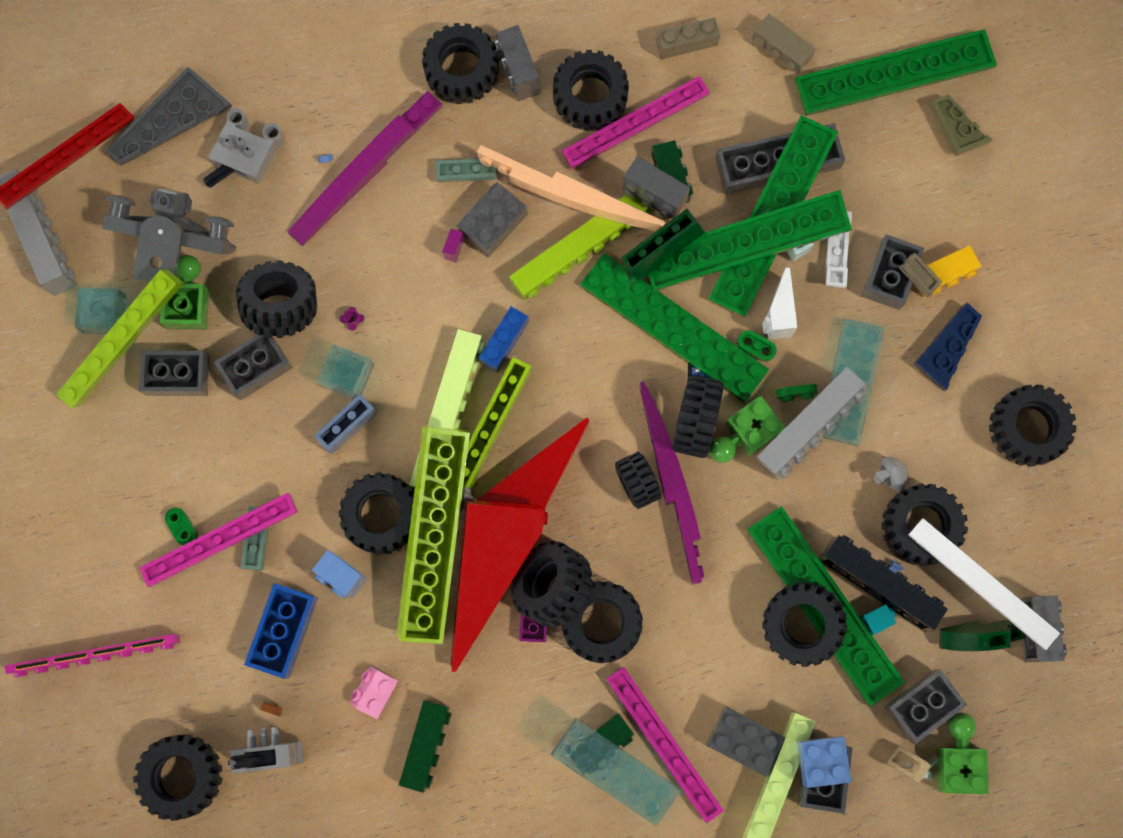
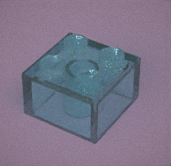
M78 288L75 328L82 333L107 334L125 312L126 294L117 288Z
M333 344L317 383L322 388L355 399L359 394L362 395L374 363L370 358Z

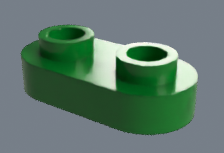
M746 330L738 337V347L760 361L768 362L775 357L777 352L775 344L759 334ZM749 339L751 341V344L746 345L744 343V340ZM767 349L769 351V354L764 355L762 353V350Z
M806 384L780 388L776 390V397L781 399V402H790L796 397H802V400L812 399L814 394L818 393L817 385Z
M171 508L167 511L165 522L178 544L183 546L198 538V533L184 510ZM177 514L178 519L173 522L172 517ZM184 532H188V538L186 539L182 537Z

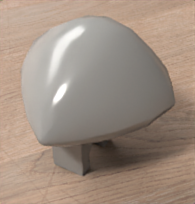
M883 457L880 464L881 471L875 473L874 476L876 484L887 481L891 489L902 492L908 479L907 466L896 458Z

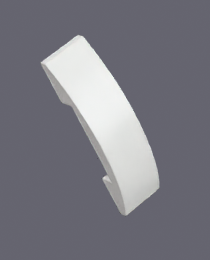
M847 211L851 224L852 212ZM850 231L827 239L825 286L847 287V256Z

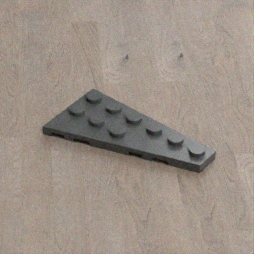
M187 67L105 152L122 166L231 108L232 105L192 69Z

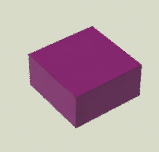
M450 229L442 250L444 259L457 262L464 243L463 232Z
M521 614L519 641L546 643L547 627Z

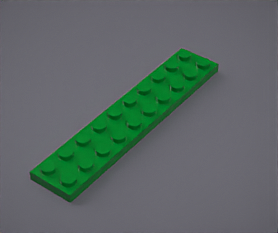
M983 29L797 76L795 83L805 115L808 116L993 69L997 66L986 31Z
M801 115L749 218L804 201L838 132ZM777 254L723 270L709 300L746 317Z
M841 190L705 232L649 274L653 291L662 290L852 231Z
M605 253L602 254L580 284V287L709 378L720 380L724 384V389L744 403H746L769 371V368L658 290L653 291L652 286L644 280L638 281L627 268Z
M782 506L747 529L785 586L793 585L797 582H814L815 585L825 586L826 590L832 591L836 595V599L841 601L847 616V632L840 648L833 656L869 707L905 683ZM799 604L821 637L825 630L823 615L811 605Z

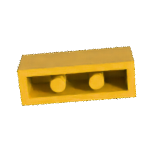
M970 245L927 265L942 281L930 297L940 293L941 288L945 286L951 288L959 284L958 280L962 278L968 280L977 275V271L982 266Z

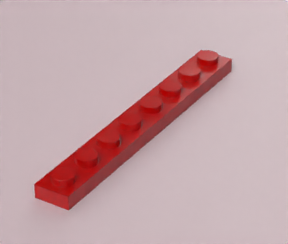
M121 103L117 104L0 186V204L8 210L134 121V116Z

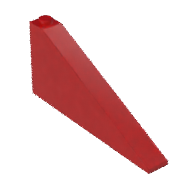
M585 418L478 498L477 501L542 505L546 509L589 425V419Z
M466 500L450 663L452 672H456L541 535L543 525H547L548 512H545L542 505Z

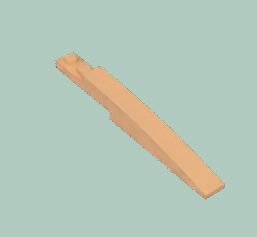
M480 145L477 151L479 160L483 165L498 168V171L502 174H509L512 184L554 202L601 218L652 231H657L666 224L665 221L557 171L553 178L482 145Z

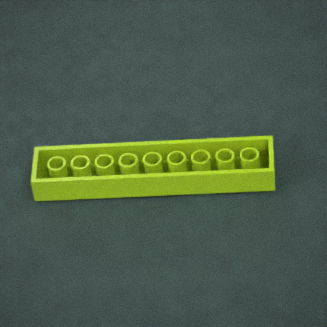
M424 425L422 428L396 634L402 642L443 644L470 433L466 430Z

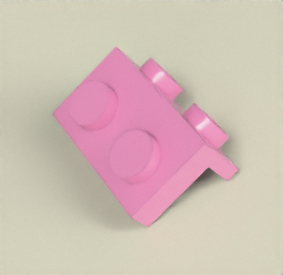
M370 666L363 673L362 682L358 689L352 693L350 704L356 709L378 719L398 681Z

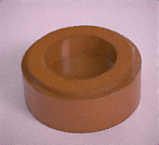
M263 702L260 707L261 711L279 717L283 710L281 707Z

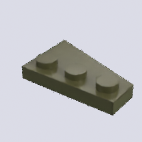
M950 95L935 99L929 104L955 156L992 141L988 135L985 136L978 129L980 126L976 122L972 123L965 115V111Z

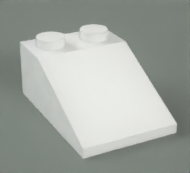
M785 268L765 317V322H762L763 334L767 335L768 340L790 338L798 328L790 268Z

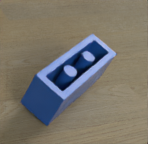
M510 306L479 356L480 363L498 373L528 325V316Z

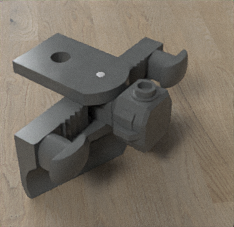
M157 188L151 192L150 204L156 213V216L153 217L130 216V206H135V202L128 197L110 195L104 199L111 201L109 215H104L103 229L139 237L133 273L134 279L150 282L162 269L170 270L177 277L182 246L221 255L234 253L236 250V246L227 239L229 227H234L232 221L219 216H209L203 220L210 222V228L207 230L185 217L191 211L192 200L186 192L166 188ZM155 256L159 257L162 261L159 268L153 265V258Z

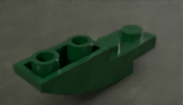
M978 620L941 628L939 632V647L953 651L999 650L1010 648V642L1025 639V633L1009 620L984 625Z

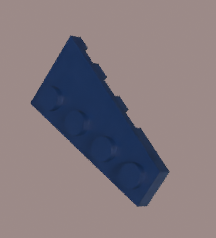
M964 303L914 363L943 391L948 389L951 377L955 374L958 368L957 365L964 355L966 346L982 317L969 303Z

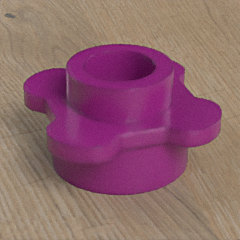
M349 307L344 315L340 317V321L345 323L351 331L356 330L357 325L365 320L364 315L359 314L355 307Z

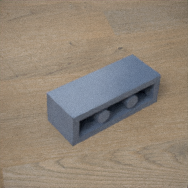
M359 394L314 437L332 455L377 412Z

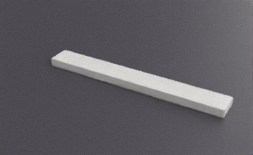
M921 519L908 534V536L1041 648L1047 650L1060 633L926 520Z

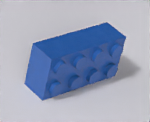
M274 583L244 665L283 679H289L318 598Z

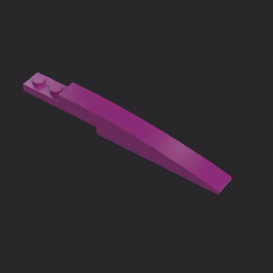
M427 91L402 116L398 115L324 190L290 228L288 233L303 246L387 165V160L443 107L442 103Z
M643 381L640 382L639 388L665 505L674 504L692 585L700 584L702 582L701 578H704V571L702 565L698 566L697 557H700L699 549L693 542L699 541L701 537L693 505L665 425Z

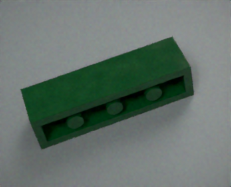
M687 208L622 256L621 259L633 276L640 281L705 232Z
M423 700L398 786L422 793L426 791V788L430 789L434 777L430 775L432 767H437L440 755L436 754L438 746H443L446 736L443 733L445 725H449L452 713L449 712L450 707Z

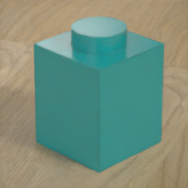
M886 604L860 616L872 635L896 624V615L893 609L887 607Z

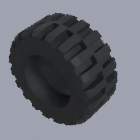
M454 23L452 27L448 25L443 26L441 32L439 30L433 33L434 38L427 40V47L423 49L422 65L430 89L435 90V94L439 98L444 96L445 101L450 103L452 100H455L456 104H462V101H467L469 104L473 103L475 98H478V100L482 99L484 92L489 93L492 90V85L496 83L497 74H499L498 54L494 42L491 41L490 36L486 32L482 34L481 28L477 26L472 28L471 24L465 23L464 26H460V23ZM455 52H469L479 59L477 68L465 76L450 75L442 68L445 59Z
M592 49L586 50V53H581V51L575 52V57L568 56L565 59V64L561 63L557 68L558 72L554 75L553 101L556 111L560 116L563 115V120L567 124L571 121L574 128L578 129L581 126L584 131H589V128H595V131L601 130V126L605 125L606 127L612 124V120L617 121L620 118V113H623L626 108L629 90L627 73L624 69L622 70V64L619 61L614 62L612 55H603L604 51L598 50L597 53H593ZM596 78L608 86L609 94L600 102L584 103L573 95L572 88L582 79Z
M268 261L263 265H255L253 270L249 269L245 272V276H242L238 281L236 299L240 319L249 330H253L254 333L260 336L261 334L268 338H272V336H277V338H283L285 335L293 336L295 332L298 331L300 333L306 328L305 326H309L316 316V285L312 276L299 265L296 267L291 262L283 263V261L271 263V261ZM276 295H283L291 298L281 303H268L263 301L268 297Z
M694 374L688 376L673 439L672 449L675 452L699 458L707 457L723 395L724 384L720 380Z
M1030 384L1017 388L1001 398V401L993 408L995 411L991 413L989 419L993 421L989 425V432L994 433L991 440L993 443L997 442L999 447L996 449L998 452H1004L1007 460L1011 461L1014 459L1016 460L1015 464L1021 466L1027 464L1028 467L1046 464L1064 454L1069 449L1068 445L1074 441L1072 434L1076 432L1077 426L1073 425V421L1076 420L1075 414H1071L1069 410L1072 406L1070 403L1066 404L1063 401L1065 397L1061 393L1056 395L1053 388L1048 387L1044 389V386L1039 384L1032 387ZM1022 408L1035 409L1045 417L1049 431L1047 439L1043 443H1030L1019 434L1016 427V416Z
M377 472L375 475L367 474L363 476V479L355 480L353 482L354 485L346 489L344 492L346 495L340 501V526L344 530L345 536L358 548L373 554H391L392 551L403 549L402 546L406 543L408 544L414 499L412 488L401 478H397L389 473L387 475L381 472ZM379 494L392 497L400 509V517L397 524L385 533L369 531L361 519L364 504L371 497Z
M917 484L903 490L887 504L888 508L882 516L885 518L882 523V529H885L883 537L885 541L888 540L890 543L888 548L892 552L895 551L899 559H905L907 563L912 565L919 564V566L940 563L908 536L907 515L910 510L917 506H927L933 509L938 514L942 523L941 534L958 548L964 544L966 539L963 536L968 533V527L965 526V522L968 521L967 514H962L961 510L964 507L962 503L957 504L955 501L957 497L953 493L949 495L946 493L947 489L943 487L936 488L935 484Z
M548 541L547 543L538 544L537 548L533 547L512 580L511 593L513 594L512 600L516 609L525 617L545 627H557L568 623L571 617L575 618L579 614L578 611L580 608L583 609L586 598L590 596L591 592L589 589L593 583L590 563L581 553L559 541ZM556 576V579H555L554 584L552 585V587L550 588V590L547 592L548 587H549L551 581H552L553 578Z
M594 581L589 589L591 592L590 596L584 602L585 606L583 609L580 608L579 614L575 618L571 617L568 623L562 624V631L567 644L578 656L590 662L609 663L627 655L637 644L642 633L643 617L638 602H636L631 592H628L623 586L609 581ZM597 602H606L613 605L619 611L622 618V627L619 634L608 642L591 640L582 628V616L585 610Z
M797 582L784 587L767 604V609L763 615L764 621L762 622V628L765 629L766 633L764 637L771 645L769 648L772 652L776 651L781 660L786 659L790 661L789 664L794 666L796 664H801L802 667H809L811 664L816 666L825 660H829L840 648L847 632V616L841 601L836 599V595L832 591L826 590L825 586L815 585L814 582ZM799 604H808L821 612L825 620V630L820 639L806 644L796 641L789 635L785 627V618L792 607Z
M192 735L164 737L159 739L158 742L152 743L148 746L149 750L141 754L140 759L142 760L140 763H136L134 769L138 771L137 775L133 776V783L138 785V788L134 789L136 796L140 795L142 798L139 803L142 807L147 806L149 808L147 812L151 815L157 814L159 819H170L171 821L186 819L201 813L203 809L213 803L212 799L217 797L219 793L218 785L222 784V778L219 777V773L222 772V765L218 766L217 760L220 759L218 754H214L211 751L213 747L210 744L203 743V739L199 737L194 738ZM175 756L187 758L193 764L196 771L194 789L189 795L182 798H175L169 795L161 783V771L164 764Z

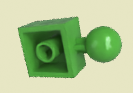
M192 255L180 257L177 276L184 284L160 312V324L166 329L207 330L209 290L204 284H193V280L201 272V265L199 260Z
M759 396L727 419L725 424L733 435L729 438L723 436L715 438L711 442L709 454L714 461L726 463L734 457L736 447L741 444L747 454L751 456L775 439L785 427L762 396ZM753 422L759 425L758 428L754 429L751 426Z
M956 713L948 722V730L956 739V748L937 747V756L940 758L938 762V791L956 794H989L987 749L969 748V739L976 732V722L967 713ZM965 768V773H960V769Z

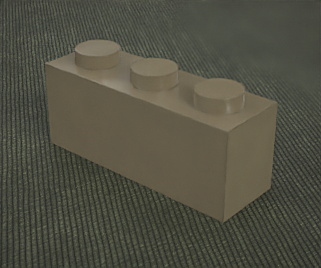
M768 14L754 30L752 40H754L758 47L766 49L774 59H779L785 64L787 69L795 71L797 74L813 57L816 49L771 14Z
M714 17L657 31L656 43L661 59L718 46L720 33Z

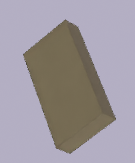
M916 253L911 254L899 268L926 297H930L942 283Z

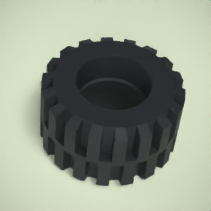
M639 451L615 462V469L619 480L635 508L641 509L661 499V490L646 458Z

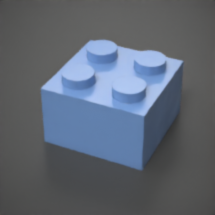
M329 550L325 552L312 569L316 573L315 578L327 586L329 584L332 585L333 588L331 590L344 599L346 596L353 598L367 579L363 574Z
M837 736L797 741L803 786L810 788L852 782L845 737Z

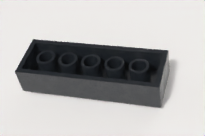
M838 535L831 539L819 557L822 563L882 604L891 607L894 612L922 631H934L948 610V608L943 606L944 602L935 596L930 597L925 593L926 590L918 584L912 585L907 581L908 578L898 571L895 573L889 569L890 565L879 559L877 561L872 558L870 551L863 547L859 549L853 545L854 541L849 537Z

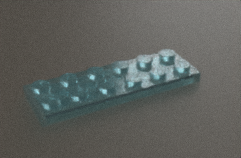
M846 318L843 320L830 383L848 367L866 383V398L861 404H855L850 409L852 412L846 419H840L835 424L837 427L831 434H825L822 438L857 447L860 445L883 340L884 327Z
M575 718L551 753L554 758L655 826L658 825L681 791L679 787L577 718Z

